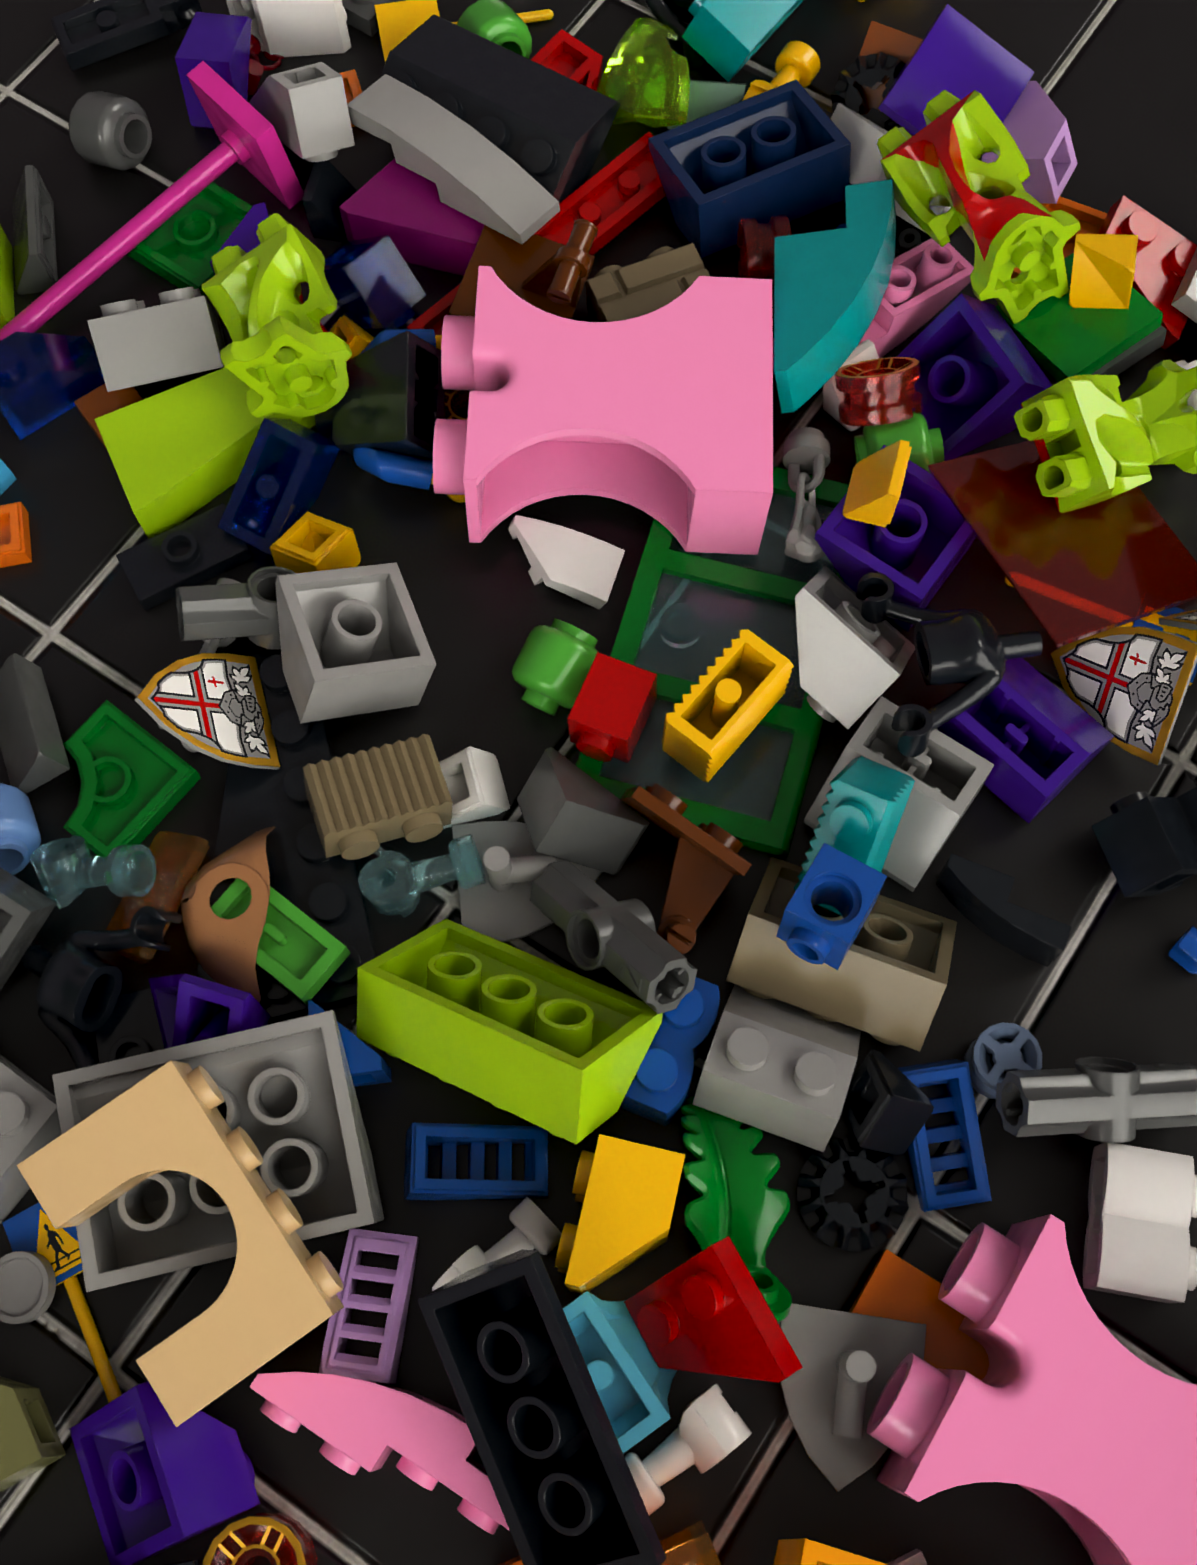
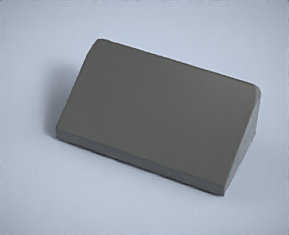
M33 165L24 166L12 208L15 290L19 295L45 292L58 281L54 202L37 168H34Z
M13 653L6 659L0 669V748L10 785L19 788L27 794L70 769L42 668Z

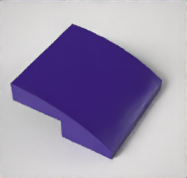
M946 4L935 18L913 56L901 69L878 109L914 136L927 126L923 115L927 102L944 90L960 100L976 90L982 94L1003 123L1033 76L1034 71L953 7Z

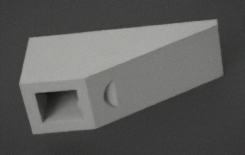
M323 62L269 75L249 102L274 126L280 141L300 158L309 162H322L333 159L338 155L337 150L355 145L342 75Z

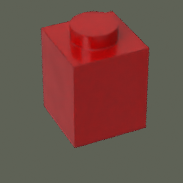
M597 652L567 718L570 741L576 743V748L580 752L595 760L609 762L612 758L629 763L657 699V674Z

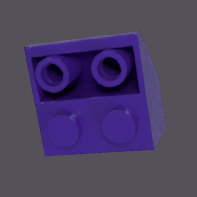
M1023 658L1005 660L1006 671L1001 683L992 693L960 715L938 727L937 730L994 764L984 785L1029 824L1111 742L1114 735Z

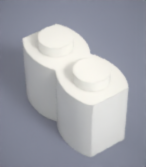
M1105 1142L1095 1146L1089 1177V1218L1084 1245L1083 1288L1169 1304L1185 1303L1187 1290L1193 1291L1197 1286V1248L1190 1246L1189 1233L1191 1217L1197 1218V1175H1195L1193 1156L1119 1143Z

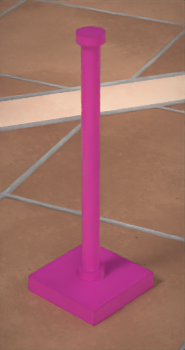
M204 61L186 75L221 144L0 329V361L4 365L13 359L10 353L234 163L237 162L243 165L289 210L302 200L304 191L274 126Z

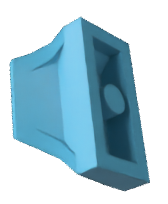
M586 1291L565 1306L563 1311L624 1454L671 1419L667 1398L677 1370L659 1368L624 1301L601 1300Z

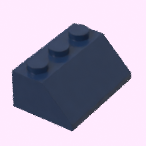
M797 80L648 138L649 150L675 223L688 242L694 244L701 259L782 226L785 215L788 217L789 222H792L845 200V186L849 185L851 143Z

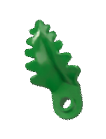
M695 1096L688 1097L686 1105L680 1107L681 1113L685 1115L681 1117V1125L691 1132L683 1134V1144L698 1161L687 1162L683 1168L686 1180L699 1193L700 1198L686 1205L684 1212L685 1225L694 1235L701 1251L730 1236L780 1325V1321L789 1315L792 1297L788 1289L766 1267L765 1262L766 1250L790 1210V1199L787 1192L767 1186L768 1182L780 1168V1160L775 1153H752L755 1146L763 1138L761 1129L753 1126L740 1129L743 1124L742 1122L692 1104Z

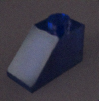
M389 235L348 241L325 259V277L338 301L337 305L363 329L385 328L388 330L399 328L415 315L412 306L426 296V293Z
M15 332L0 341V414L20 440L75 407L74 401L105 383L96 350L84 336Z
M264 417L218 528L271 555L269 547L299 520L318 499L339 452V448L335 446L333 441L291 419Z

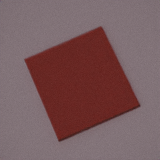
M1034 441L1016 443L928 465V469L1057 648L1197 599L1196 560L1139 487H1135L1097 504L1060 513L1054 497L1042 496L1035 478L1038 465L1042 462Z

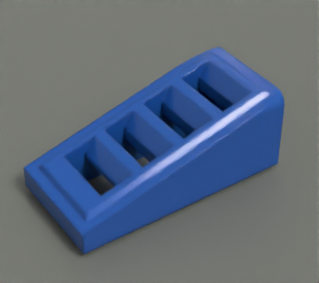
M949 1059L898 1067L918 1088L946 1083L949 1095L928 1098L934 1107L931 1114L952 1111L955 1123L926 1128L924 1124L907 1149L921 1210L926 1212L992 1201L969 1063L958 1059ZM959 1139L962 1151L930 1156L928 1144ZM966 1167L968 1180L934 1184L933 1172Z
M411 1123L406 1131L404 1200L518 1199L526 1197L546 1198L548 1196V1131L539 1126ZM496 1144V1180H484L485 1145ZM512 1144H524V1181L512 1180ZM457 1145H468V1179H456ZM428 1146H440L439 1179L428 1178Z

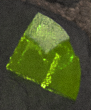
M637 18L617 44L607 63L597 92L621 104L612 125L636 121L653 128L686 124L690 96L689 67L687 58L671 49L667 38L677 41L678 36L668 25L651 18Z

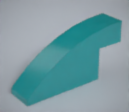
M893 179L845 186L846 228L775 237L774 375L781 413L795 412L839 370L861 341L878 311L889 283L895 257L897 224Z

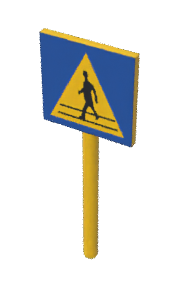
M38 1202L2 1222L13 1252L33 1251L41 1254L53 1267L56 1286L64 1283L107 1400L110 1403L122 1395L77 1278V1275L83 1272L76 1226L55 1229Z

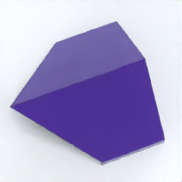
M186 973L148 978L164 1049L265 1026L271 1017L251 993Z

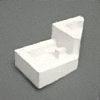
M519 515L513 518L508 530L512 539L518 538L531 565L528 573L534 586L544 581L546 586L599 610L608 602L625 550L560 525Z

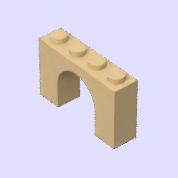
M170 1060L16 1166L55 1229L80 1225L142 1181L168 1170L179 1171L197 1177L212 1187L225 1202L234 1221L237 1237L236 1260L226 1287L208 1309L135 1360L171 1420L178 1427L344 1308L336 1295L344 1289V1286L328 1258L321 1251L311 1256L297 1234L296 1230L303 1226V1221L289 1197L280 1188L271 1193L256 1168L263 1163V1158L250 1136L240 1126L231 1131L217 1106L224 1102V1097L213 1078L200 1065L192 1070L188 1063Z

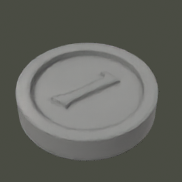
M15 1251L8 1253L0 1258V1321L8 1324H22L38 1319L50 1307L55 1295L56 1277L53 1267L44 1256L37 1252Z

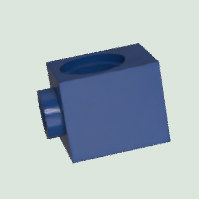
M824 843L786 906L776 937L785 941L788 948L799 958L812 964L825 963L838 970L874 907L887 876ZM818 904L830 905L841 913L843 919L837 921L824 919L814 911L812 906Z

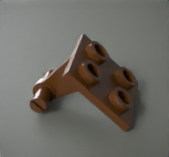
M575 220L573 230L565 246L533 234L526 242L520 244L484 225L448 315L475 316L478 267L491 266L504 284L526 302L545 312L572 319L594 264L595 256L590 255L589 251L594 238L597 236L598 228L588 220Z
M656 783L652 787L647 785L645 789L641 786L632 787L624 792L620 800L678 840L656 933L683 955L695 945L697 928L734 874L745 876L752 864L738 855L743 844L730 833L712 822H709L708 825L700 823L699 826H696L683 817L682 814L688 805L667 789Z

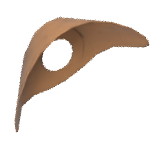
M274 826L253 833L205 864L185 886L181 900L182 921L188 942L203 970L216 983L251 993L259 1003L261 995L255 966L258 944L265 925L270 896V872L266 854V836L275 828ZM230 878L241 879L251 889L252 898L249 907L236 918H220L214 914L210 906V897L213 889L223 880Z

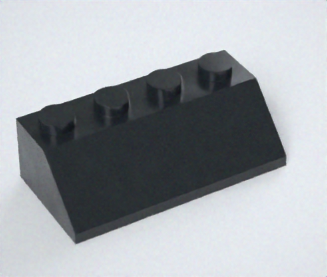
M432 15L389 52L379 77L381 78L384 74H387L429 97L472 126L517 162L559 202H562L587 181L621 105L618 101L437 15Z
M522 1249L467 1271L418 1299L417 1301L523 1564L661 1565L667 1559L539 1251Z

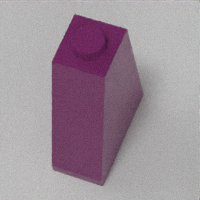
M395 158L339 206L348 244L354 249L464 276L484 228V224L440 202L436 183L397 164Z

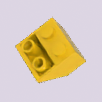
M599 1134L595 1153L582 1150L572 1191L573 1194H576L575 1201L583 1203L579 1223L574 1225L565 1222L555 1261V1267L559 1268L558 1272L566 1274L564 1284L570 1292L583 1294L586 1291H591L667 1242L685 1154Z

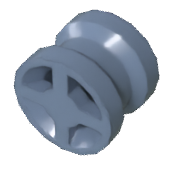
M1001 1022L989 1026L969 1045L964 1055V1061L969 1063L972 1087L985 1097L996 1099L997 1083H1002L1006 1077V1074L1003 1073L1004 1071L1041 1069L1042 1051L1038 1040L1029 1030L1014 1023ZM990 1054H992V1060L994 1062L993 1067L990 1062Z

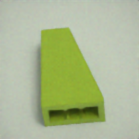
M224 367L94 420L131 509L146 536L150 539L182 523L314 426L315 415L291 417L273 413L256 418L250 414L247 406V391L251 387Z

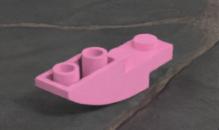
M932 238L894 258L885 294L874 319L859 344L869 339L874 343L879 358L885 356L955 298L971 282L970 275L974 267L950 243L941 247ZM773 338V374H774V338Z
M313 1372L257 1374L251 1383L250 1388L266 1399L260 1408L264 1415L292 1433H296L302 1424L325 1440L319 1452L343 1471L355 1476L360 1467H363L368 1472L379 1470L392 1450H395L402 1455L396 1464L397 1469L412 1481L429 1491H433L439 1481L463 1498L457 1510L469 1521L493 1535L499 1525L509 1530L485 1467L473 1458L477 1448L464 1416L420 1394L387 1383L366 1381L336 1374Z

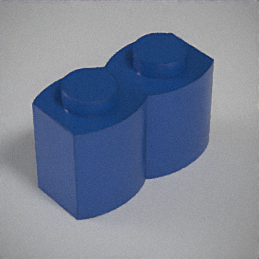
M696 977L693 991L686 994L680 1001L677 1009L663 1013L662 1023L623 1099L622 1109L663 1126H667L679 1114L680 1107L685 1104L689 1094L694 1061L704 1052L714 1032L720 1000L719 987Z

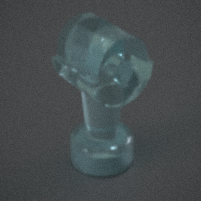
M472 834L451 840L448 843L449 854L410 862L408 858L399 852L392 850L380 851L381 857L367 862L361 869L358 880L362 894L379 913L387 916L401 914L405 918L416 909L421 893L457 879L460 887L469 889L486 884V877Z
M73 835L71 838L50 841L38 847L30 855V861L46 897L56 902L58 909L69 906L83 891L92 887L108 886L109 890L119 897H143L151 891L156 880L155 858L151 850L142 844L119 845L113 848L107 857L91 856L85 839L81 836Z

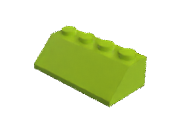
M449 919L438 922L358 967L356 1036L360 1040L385 1051L392 1057L399 1058L438 1077L443 1082L457 1086L492 1103V1105L501 1110H506L549 1131L556 1137L564 1138L576 1145L618 1112L663 1018V1013L657 1014L641 1000Z

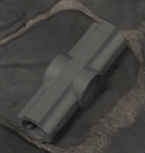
M269 566L253 572L248 578V583L178 587L176 589V610L181 642L248 637L257 646L266 649H281L275 582L277 575L295 574V572L284 567Z
M568 860L549 863L545 872L533 881L530 901L565 932L568 950L578 967L585 971L605 967L657 1014L677 1009L680 1001L686 994L693 991L697 969L687 961L684 955L656 933L654 919L643 901L637 898L617 901Z
M1089 1056L1076 1059L1075 1068L1007 1071L1002 1083H997L996 1108L1003 1120L1004 1130L1015 1137L1075 1134L1094 1141L1109 1143L1128 1142L1135 1139L1136 1130L1197 1126V1065L1191 1062L1137 1065L1117 1058Z

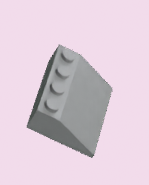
M333 1010L52 1075L62 1135L170 1060L188 1063L192 1070L200 1065L213 1078L224 1097V1102L218 1105L217 1109L231 1131L240 1126L258 1148L263 1158V1163L256 1170L270 1192L272 1193L280 1188L296 1207L303 1221V1226L296 1230L302 1241L384 1220L372 1153L335 1011ZM168 1170L147 1178L76 1226L86 1292L236 1257L237 1253L234 1221L223 1199L204 1181L179 1171Z

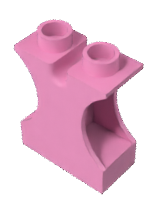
M479 266L475 316L445 315L442 327V387L446 390L470 391L467 420L437 418L433 438L434 493L465 495L469 542L481 543L499 523L528 505L560 496L592 495L615 499L644 511L667 528L678 540L685 552L758 555L773 496L772 279L698 276L693 284L679 297L653 312L621 321L586 322L563 318L531 305L510 290L497 276L491 266Z
M1052 1214L1012 1224L1006 1237L983 1222L978 1224L966 1238L949 1266L942 1281L938 1299L965 1316L958 1329L985 1348L989 1358L987 1374L982 1380H979L965 1370L937 1369L917 1355L909 1353L900 1362L886 1383L867 1425V1434L892 1450L876 1480L887 1488L917 1502L938 1492L966 1484L980 1482L1017 1484L1048 1504L1068 1524L1088 1552L1094 1565H1197V1383L1184 1382L1146 1364L1125 1348L1099 1320L1088 1303L1071 1264L1066 1241L1065 1222Z

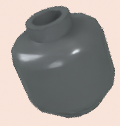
M94 91L81 96L71 110L68 124L70 140L75 151L85 161L121 171L135 168L143 161L151 147L152 129L145 110L137 101L122 95Z

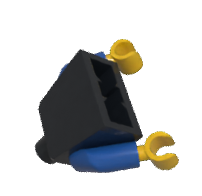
M388 329L381 331L358 356L346 361L349 387L345 396L329 410L315 415V425L321 437L328 441L333 440L337 448L354 456L358 467L385 482L429 490L430 484L433 485L435 422L437 418L445 419V389L442 387L441 377L442 335H435L434 329ZM447 494L452 501L465 503V495Z

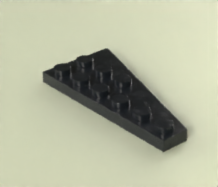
M273 649L248 656L256 658L280 768L277 770L249 768L228 763L214 858L253 833L268 827H275L266 836L270 886L343 943L351 952L312 998L314 1003L326 1011L357 1002L358 967L376 958L377 953L356 860L343 859L341 854L328 858L325 857L305 791L303 767L308 763L317 764L321 760L329 761L333 758L325 720L300 723L283 674L281 649ZM236 878L223 880L216 885L210 897L211 907ZM198 962L196 977L215 982ZM256 964L255 970L261 995L260 1004L271 1016L267 1025L307 1016L308 1004L303 1003Z

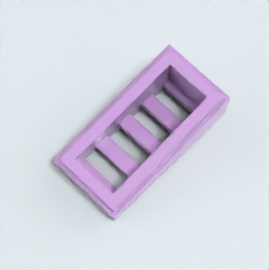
M355 1228L349 1229L339 1273L344 1289L336 1294L344 1308L329 1318L319 1373L396 1384L419 1237ZM362 1251L399 1256L397 1270L360 1265ZM357 1280L393 1284L391 1299L355 1294ZM352 1309L387 1313L385 1328L350 1324ZM347 1339L381 1343L379 1358L345 1354Z

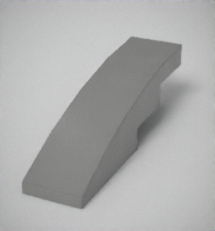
M384 74L348 103L352 125L390 143L397 164L436 183L440 202L514 241L523 244L560 212L559 201L517 162L472 126L429 97L397 79Z

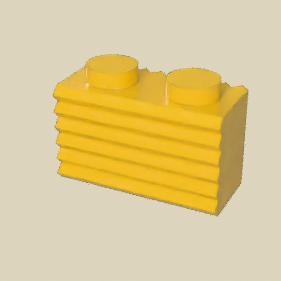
M749 629L739 630L738 638L731 639L730 647L723 648L722 656L715 657L714 665L707 666L706 674L698 677L697 684L690 685L689 694H682L681 703H675L673 712L665 714L662 736L663 751L699 779L708 783L786 693L785 689L789 683L788 679L791 677V669L794 667L791 661Z

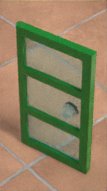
M773 466V496L758 555L685 552L670 531L656 519L653 520L610 657L657 674V699L629 763L612 758L609 762H602L580 752L576 766L619 799L629 788L641 786L645 789L647 785L652 787L656 783L688 805L682 816L696 826H699L700 823L708 825L709 822H712L738 839L744 847L775 856H788L824 718L818 715L807 701L809 694L800 687L795 596L825 565L842 581L843 579L826 555L813 563H803L785 555V540L795 510L796 493L791 490L788 484V470ZM823 478L821 484L815 488L816 508L822 524L847 493L849 484ZM805 493L806 501H808V493ZM749 629L787 657L794 667L791 669L792 673L788 679L789 683L785 689L786 693L707 783L663 751L662 736L665 714L673 712L675 703H681L682 694H689L690 685L697 684L698 677L706 674L707 666L714 665L715 657L722 656L723 648L730 647L731 639L738 638L739 630Z

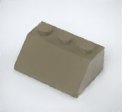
M771 857L748 912L726 981L743 987L753 996L763 999L774 998L802 1008L816 1019L825 1022L837 1021L865 1031L884 1044L892 1046L903 1045L920 1052L948 983L957 922L879 894L874 907L838 970L825 963H809L796 956L788 948L785 941L776 937L784 910L795 893L793 887L799 881L797 876L803 868ZM812 906L814 911L824 919L831 921L843 919L842 915L822 906Z

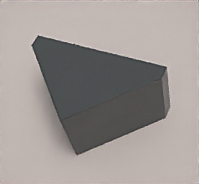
M553 747L545 749L517 797L536 852L613 875L621 870L650 824L648 820Z

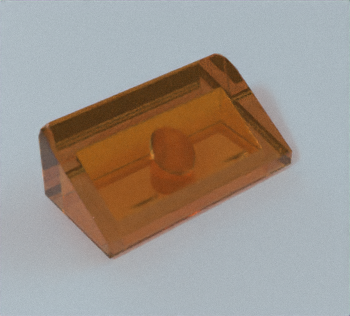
M160 831L157 833L106 930L130 928L135 913L145 906L177 912L185 886L196 875L210 848L208 845L209 841L198 836L170 831ZM171 922L166 923L163 930V937ZM139 946L116 951V953L143 964L150 961L157 950Z

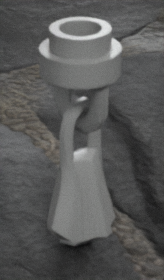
M802 427L794 430L789 435V439L783 444V465L788 469V484L791 490L796 493L795 510L785 540L786 547L784 553L786 556L795 558L803 563H813L825 556V553L814 539L817 530L822 525L816 508L815 488L821 484L825 475V468L830 463V443L824 438V434L820 430L812 427ZM805 493H808V501L805 500Z

